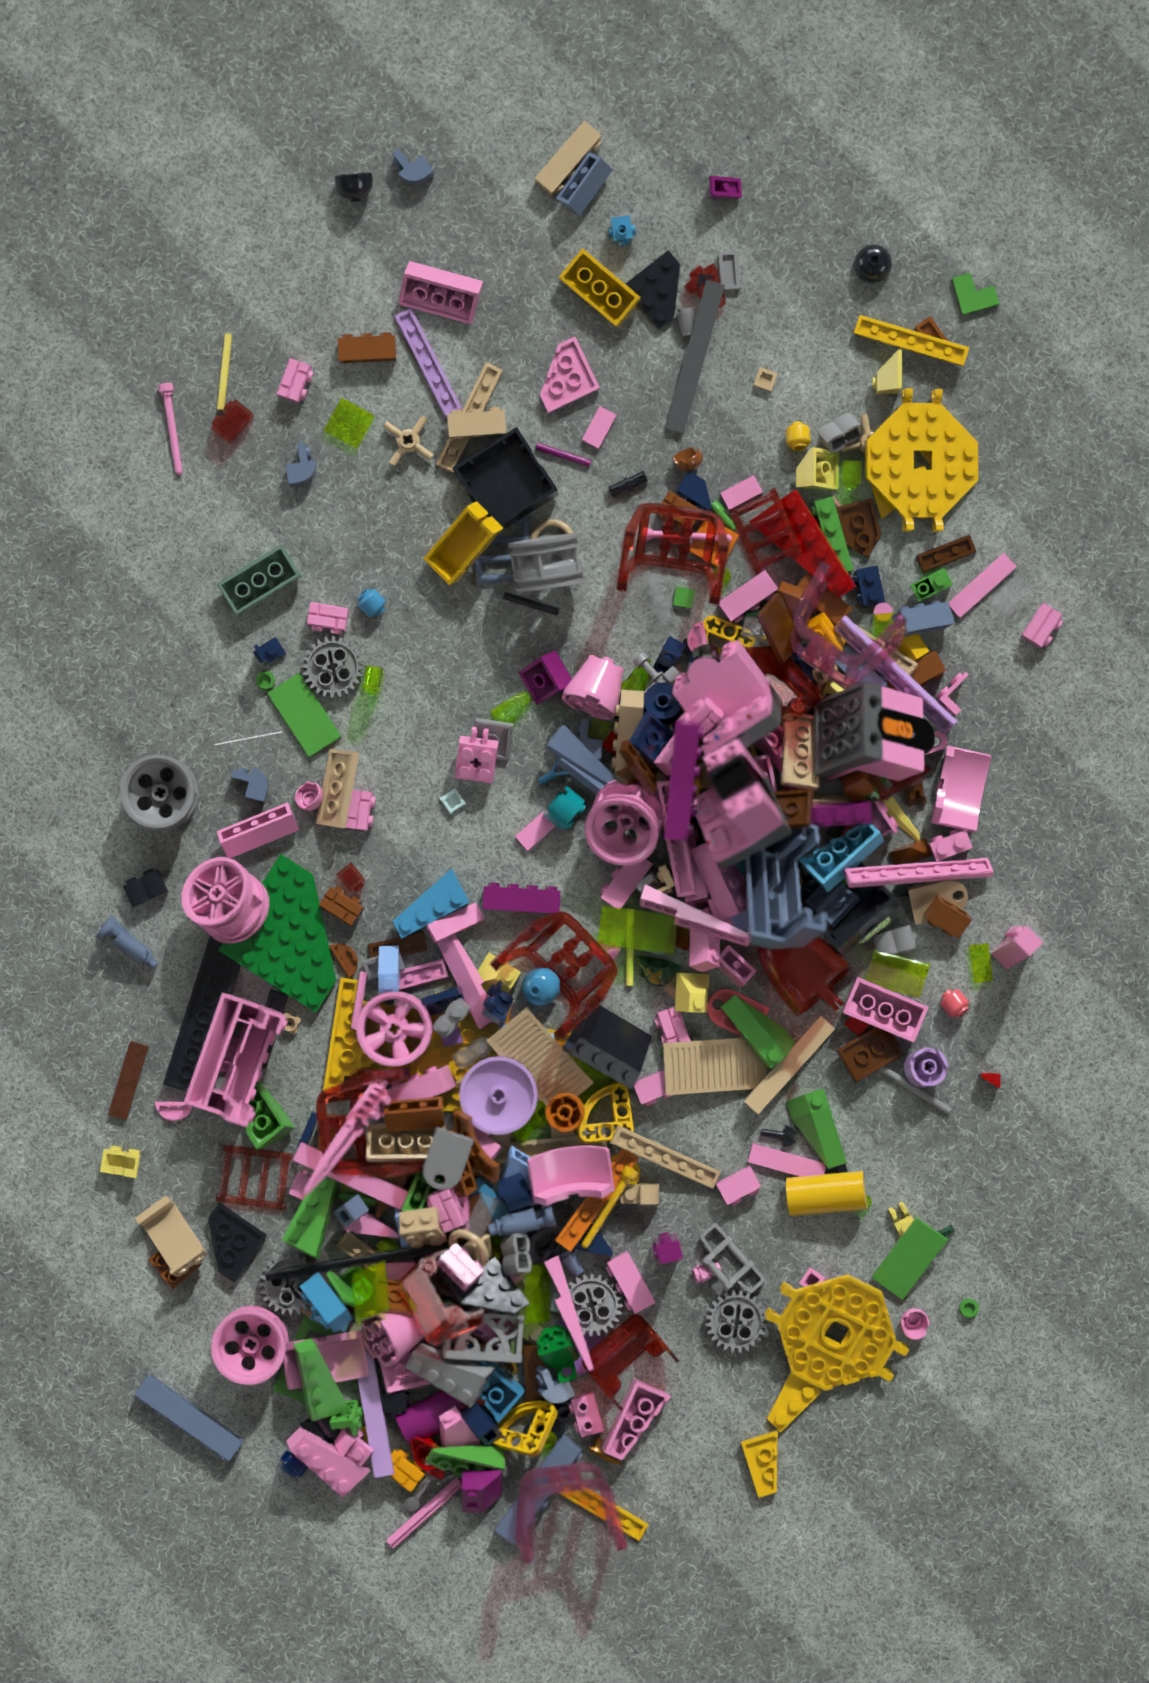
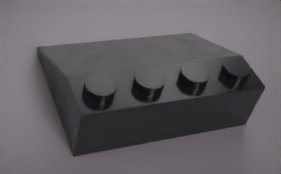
M589 1000L562 1051L617 1083L632 1089L641 1073L652 1035L596 1002Z

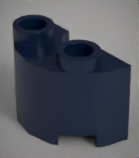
M521 1173L500 1180L501 1189H498V1194L501 1200L505 1199L509 1214L536 1205L533 1202L532 1192L529 1191Z

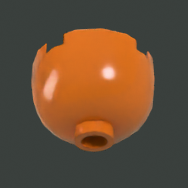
M569 1092L559 1093L552 1097L546 1107V1119L549 1124L562 1132L576 1129L584 1119L585 1108L582 1100Z

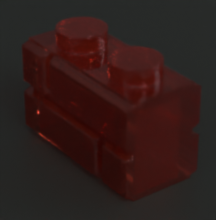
M236 399L233 402L229 401L223 409L225 412L222 416L218 415L211 423L213 425L212 431L229 445L232 444L254 417V414Z

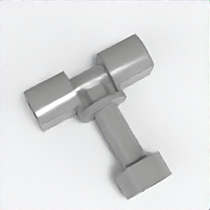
M644 652L633 660L637 668L642 666L653 678L650 681L652 685L660 682L673 684L675 678L680 674L674 666L665 673H657L647 662L649 657Z

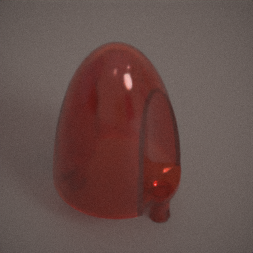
M819 936L803 947L769 949L756 946L760 963L770 983L796 1017L807 1012L821 999L835 1011L840 1009L835 1002L841 1007L844 1005V1002L833 992V988L845 977L852 965Z

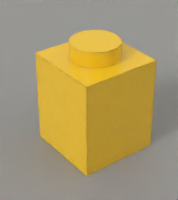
M919 634L899 638L900 643L894 646L897 651L913 661L929 652Z

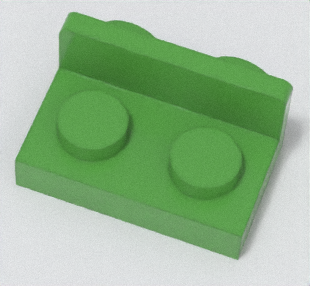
M359 1399L348 1400L345 1402L349 1410L332 1415L330 1425L331 1429H346L350 1427L352 1435L357 1436L359 1428L362 1426V1419L364 1418L363 1407Z

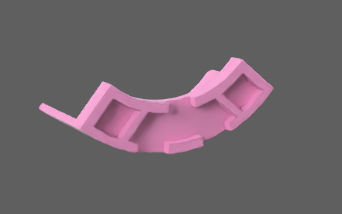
M947 745L941 767L940 779L943 780H938L935 794L937 797L933 805L931 823L970 832L977 831L980 805L991 762V755Z
M598 1146L565 1147L538 1154L527 1161L534 1203L548 1206L557 1201L568 1199L570 1194L579 1193V1197L603 1198L615 1191L608 1148Z
M362 1330L312 1338L335 1382L369 1376L365 1346L360 1335ZM303 1340L286 1343V1354L283 1362L289 1390L302 1388L293 1343Z

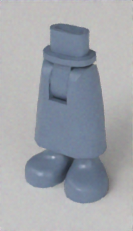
M112 915L96 934V937L100 940L108 935L115 937L112 945L125 952L136 962H143V966L147 964L153 969L158 963V960L152 956L151 950L134 937L125 927L123 928Z
M551 1204L548 1206L542 1205V1208L538 1211H535L534 1207L531 1206L502 1216L500 1221L496 1219L495 1223L488 1224L491 1236L497 1234L500 1236H510L515 1233L539 1230L541 1227L556 1226Z

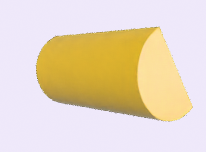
M583 248L558 277L615 327H618L629 316L641 300L638 294Z
M863 1171L786 1178V1195L790 1216L868 1209Z

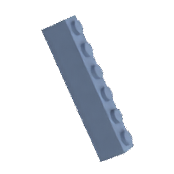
M151 1374L147 1375L134 1394L137 1396V1401L145 1406L146 1404L150 1405L155 1414L167 1417L171 1425L176 1428L180 1426L185 1430L184 1433L192 1439L194 1437L201 1441L199 1443L207 1450L210 1448L216 1452L215 1455L223 1461L226 1459L230 1461L244 1441L243 1438Z
M563 1434L496 1526L495 1532L513 1545L516 1541L520 1542L526 1534L525 1528L528 1525L532 1526L537 1519L535 1514L539 1509L543 1510L549 1501L546 1500L550 1494L554 1495L560 1487L558 1482L561 1478L565 1479L569 1475L571 1464L573 1462L577 1463L581 1458L582 1453L580 1452L582 1447Z

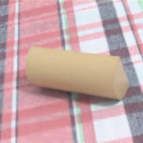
M385 1123L369 1124L367 1129L366 1160L367 1162H425L436 1128L387 1132Z

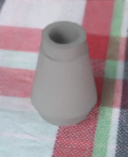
M693 308L677 309L678 314L676 316L682 336L691 335L695 316Z

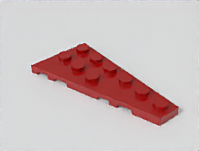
M793 490L749 521L838 597H842L856 588L852 578L797 490Z

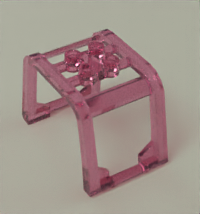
M821 562L794 612V629L791 633L790 644L793 651L799 657L835 682L843 686H854L864 680L901 646L907 620L899 614L884 632L857 656H849L805 626L812 612L827 592L828 583L825 580L830 574L831 566ZM800 634L810 641L806 648L799 643ZM884 645L881 651L859 671L860 665ZM835 660L847 665L845 675L834 669L836 666Z
M590 1462L535 1468L522 1476L519 1482L515 1542L520 1556L525 1563L534 1562L533 1529L535 1502L540 1496L545 1494L598 1488L603 1502L607 1531L610 1537H613L617 1551L627 1549L628 1545L613 1491L607 1484L603 1471L597 1465ZM581 1472H591L594 1478L582 1480ZM548 1477L550 1484L537 1487L534 1479Z

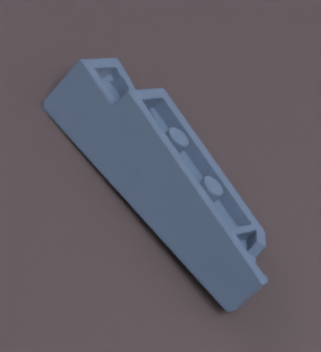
M562 725L550 738L546 748L559 756L557 765L596 795L604 785L615 780L613 779L614 775L565 725Z

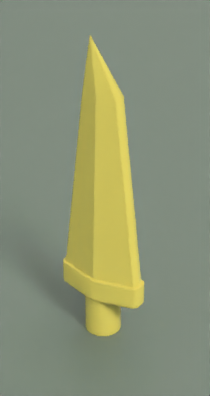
M883 795L881 801L884 802L888 809L886 814L888 816L891 815L898 826L915 841L920 840L918 830L895 801V798L891 796L887 799Z

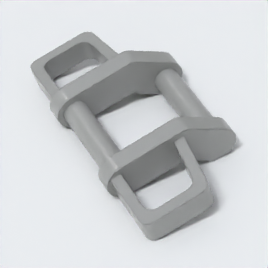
M713 1223L700 1235V1240L709 1252L700 1263L714 1274L722 1283L725 1291L737 1283L745 1291L753 1293L765 1282V1277L754 1266V1263L743 1255L732 1242L733 1239L729 1235L727 1236L718 1224ZM715 1228L724 1239L712 1249L705 1240V1236ZM725 1247L743 1265L729 1279L711 1261ZM750 1268L760 1279L752 1288H748L739 1280Z

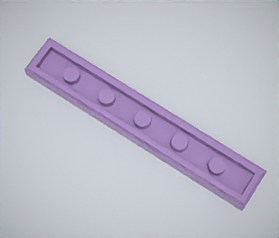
M412 308L395 315L394 317L445 418H447V414H451L452 410H463Z

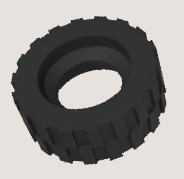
M557 1225L525 1232L529 1237L530 1249L528 1253L533 1262L544 1263L558 1256L563 1250V1246L555 1241L562 1231ZM546 1233L550 1234L551 1239L546 1246L541 1249L535 1248V1242L540 1236Z

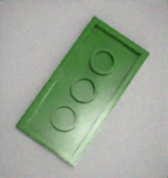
M300 672L267 693L309 757L342 737Z
M915 1217L872 1274L871 1278L903 1300L948 1239L924 1221Z

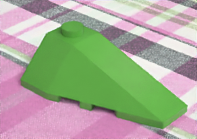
M732 996L720 1006L765 1067L772 1069L788 1055L795 1045V1041L784 1027L738 996Z
M256 1081L254 1089H256L253 1100L249 1101V1105L253 1108L255 1114L252 1122L248 1123L245 1129L248 1137L256 1149L259 1150L283 1139L295 1129V1126L262 1082Z
M824 1089L786 1101L792 1121L814 1148L827 1168L830 1169L846 1164V1158Z
M487 1445L433 1448L426 1457L425 1462L441 1470H450L453 1472V1476L457 1478L462 1476L463 1470H501L502 1473L505 1469V1449Z

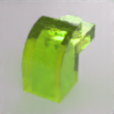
M537 1101L535 1110L526 1124L518 1130L511 1132L519 1144L525 1143L533 1130L544 1128L547 1124V1106L543 1101Z

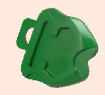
M555 1324L550 1328H544L536 1342L539 1358L549 1368H556L560 1383L576 1379L577 1372L574 1361L579 1359L580 1353L574 1345L571 1333L559 1324ZM571 1368L572 1374L569 1377H563V1369Z

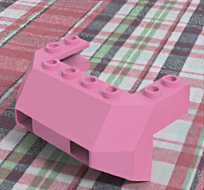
M222 993L184 1103L219 1114L227 1121L247 1127L248 1123L252 1122L255 1114L253 1108L249 1105V1101L253 1100L256 1089H254L256 1081L259 1082L263 1072L260 1070L261 1066L267 1062L269 1056L267 1049L269 1045L273 1044L275 1039L273 1032L280 1034L281 1030L284 1031L287 1023L286 1016L281 1012L260 1004ZM237 1020L244 1022L238 1038L232 1035ZM219 1071H224L226 1074L221 1088H214Z

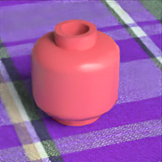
M949 989L941 996L943 998L941 1007L950 1017L960 1018L969 1010V1000L960 990L951 991Z

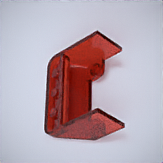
M771 646L745 648L746 652L782 699L783 706L781 707L780 723L796 721L821 701L823 693L790 657L785 663H778Z
M450 1247L421 1259L400 1278L398 1289L424 1338L431 1344L441 1343L482 1325L485 1315L484 1308L467 1316L459 1306L445 1308L428 1277L434 1275L440 1267L438 1265L439 1259L449 1251Z
M640 1314L631 1315L589 1351L593 1371L589 1372L582 1359L583 1367L620 1411L623 1410V1407L614 1398V1395L621 1389V1381L617 1375L640 1355L647 1351L650 1356L658 1357L667 1351L676 1363L680 1361Z

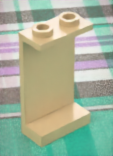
M163 1197L135 1217L138 1224L144 1227L171 1269L169 1272L176 1277L183 1276L189 1271L188 1268L201 1263L204 1257L208 1255L170 1197Z

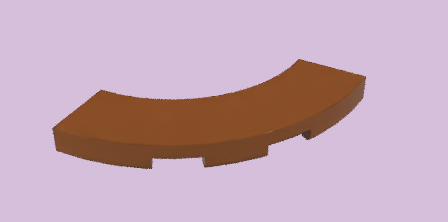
M458 1109L453 1112L455 1133L474 1139L468 1159H471L477 1166L476 1170L491 1182L496 1183L499 1181L500 1164L492 1160L480 1146L474 1133L472 1116Z

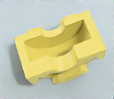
M119 1146L103 1149L100 1172L137 1178L141 1157L140 1150L129 1149L126 1152L122 1151V1147Z

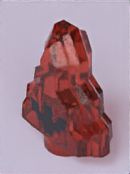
M712 263L704 269L701 265L696 267L689 274L691 279L685 284L684 288L690 294L695 293L699 298H702L706 280L717 283L721 282L717 275L718 269L715 264ZM724 292L719 305L720 308L726 304Z

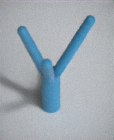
M559 756L552 770L538 778L541 785L557 776L569 774L565 770L556 771Z

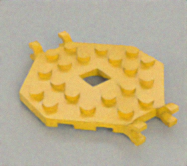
M905 388V390H901L902 404L865 441L866 480L879 491V494L903 518L902 532L914 530L912 518L932 519V532L944 531L942 517L978 481V442L941 404L943 389L931 391V403H912L913 388ZM914 451H929L931 453V470L914 469Z
M849 1274L794 1289L784 1281L779 1287L780 1293L790 1297L781 1315L769 1307L764 1315L766 1320L778 1326L793 1375L825 1391L842 1384L847 1385L858 1382L859 1379L880 1376L891 1382L894 1374H892L893 1371L884 1367L893 1350L906 1356L909 1349L907 1344L896 1341L882 1291ZM832 1322H838L849 1328L841 1343L824 1336Z

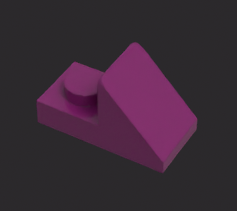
M709 176L712 201L721 198H742L740 178Z

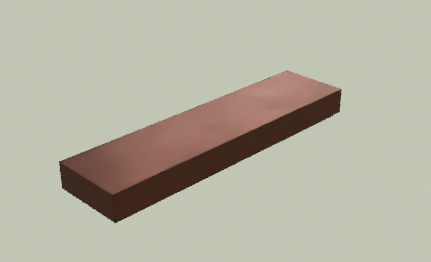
M134 1041L129 1042L108 1115L127 1120L149 1046Z

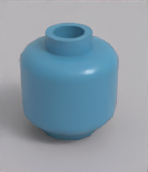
M367 588L357 598V606L368 617L374 615L378 617L385 610L383 607L385 598L376 589L369 590Z

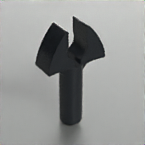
M785 1125L783 1131L761 1129L760 1135L781 1139L783 1141L782 1146H789L794 1144L796 1140H788L784 1135L788 1133L797 1134V1132Z

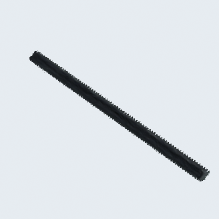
M449 1240L448 1243L443 1242L437 1246L429 1244V1246L424 1245L422 1248L412 1247V1249L410 1246L407 1249L405 1247V1250L400 1248V1251L399 1248L398 1251L393 1249V1252L391 1249L390 1251L388 1250V1253L386 1250V1253L381 1251L380 1254L379 1251V1254L374 1252V1255L369 1253V1256L368 1253L367 1256L362 1254V1257L360 1254V1256L357 1255V1258L355 1255V1258L350 1256L349 1259L348 1256V1259L343 1257V1260L338 1258V1261L336 1258V1261L331 1259V1262L326 1260V1263L324 1260V1263L319 1261V1264L318 1262L317 1264L312 1262V1265L307 1263V1266L306 1264L305 1266L300 1264V1267L295 1265V1268L294 1266L293 1268L288 1266V1269L283 1267V1270L279 1268V1271L277 1268L276 1271L271 1269L269 1272L267 1270V1273L265 1271L266 1282L274 1281V1279L279 1280L281 1278L286 1279V1277L310 1275L312 1272L315 1274L317 1272L331 1271V1269L332 1271L343 1269V1267L346 1269L348 1267L362 1266V1264L365 1266L367 1264H374V1262L375 1264L386 1262V1260L389 1262L393 1261V1259L401 1260L405 1259V1257L406 1259L417 1257V1255L419 1257L424 1256V1253L425 1255H429V1253L430 1255L436 1254V1252L443 1253L450 1249Z

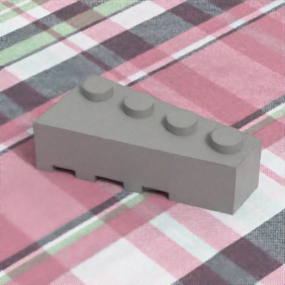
M420 1344L412 1352L405 1366L406 1369L469 1407H472L480 1398L494 1370L493 1367H484L472 1360L469 1362L463 1359L443 1358L442 1350Z

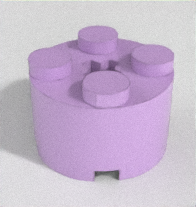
M933 1048L916 1050L904 1062V1071L907 1079L915 1087L920 1088L941 1083L948 1069V1063L943 1053Z

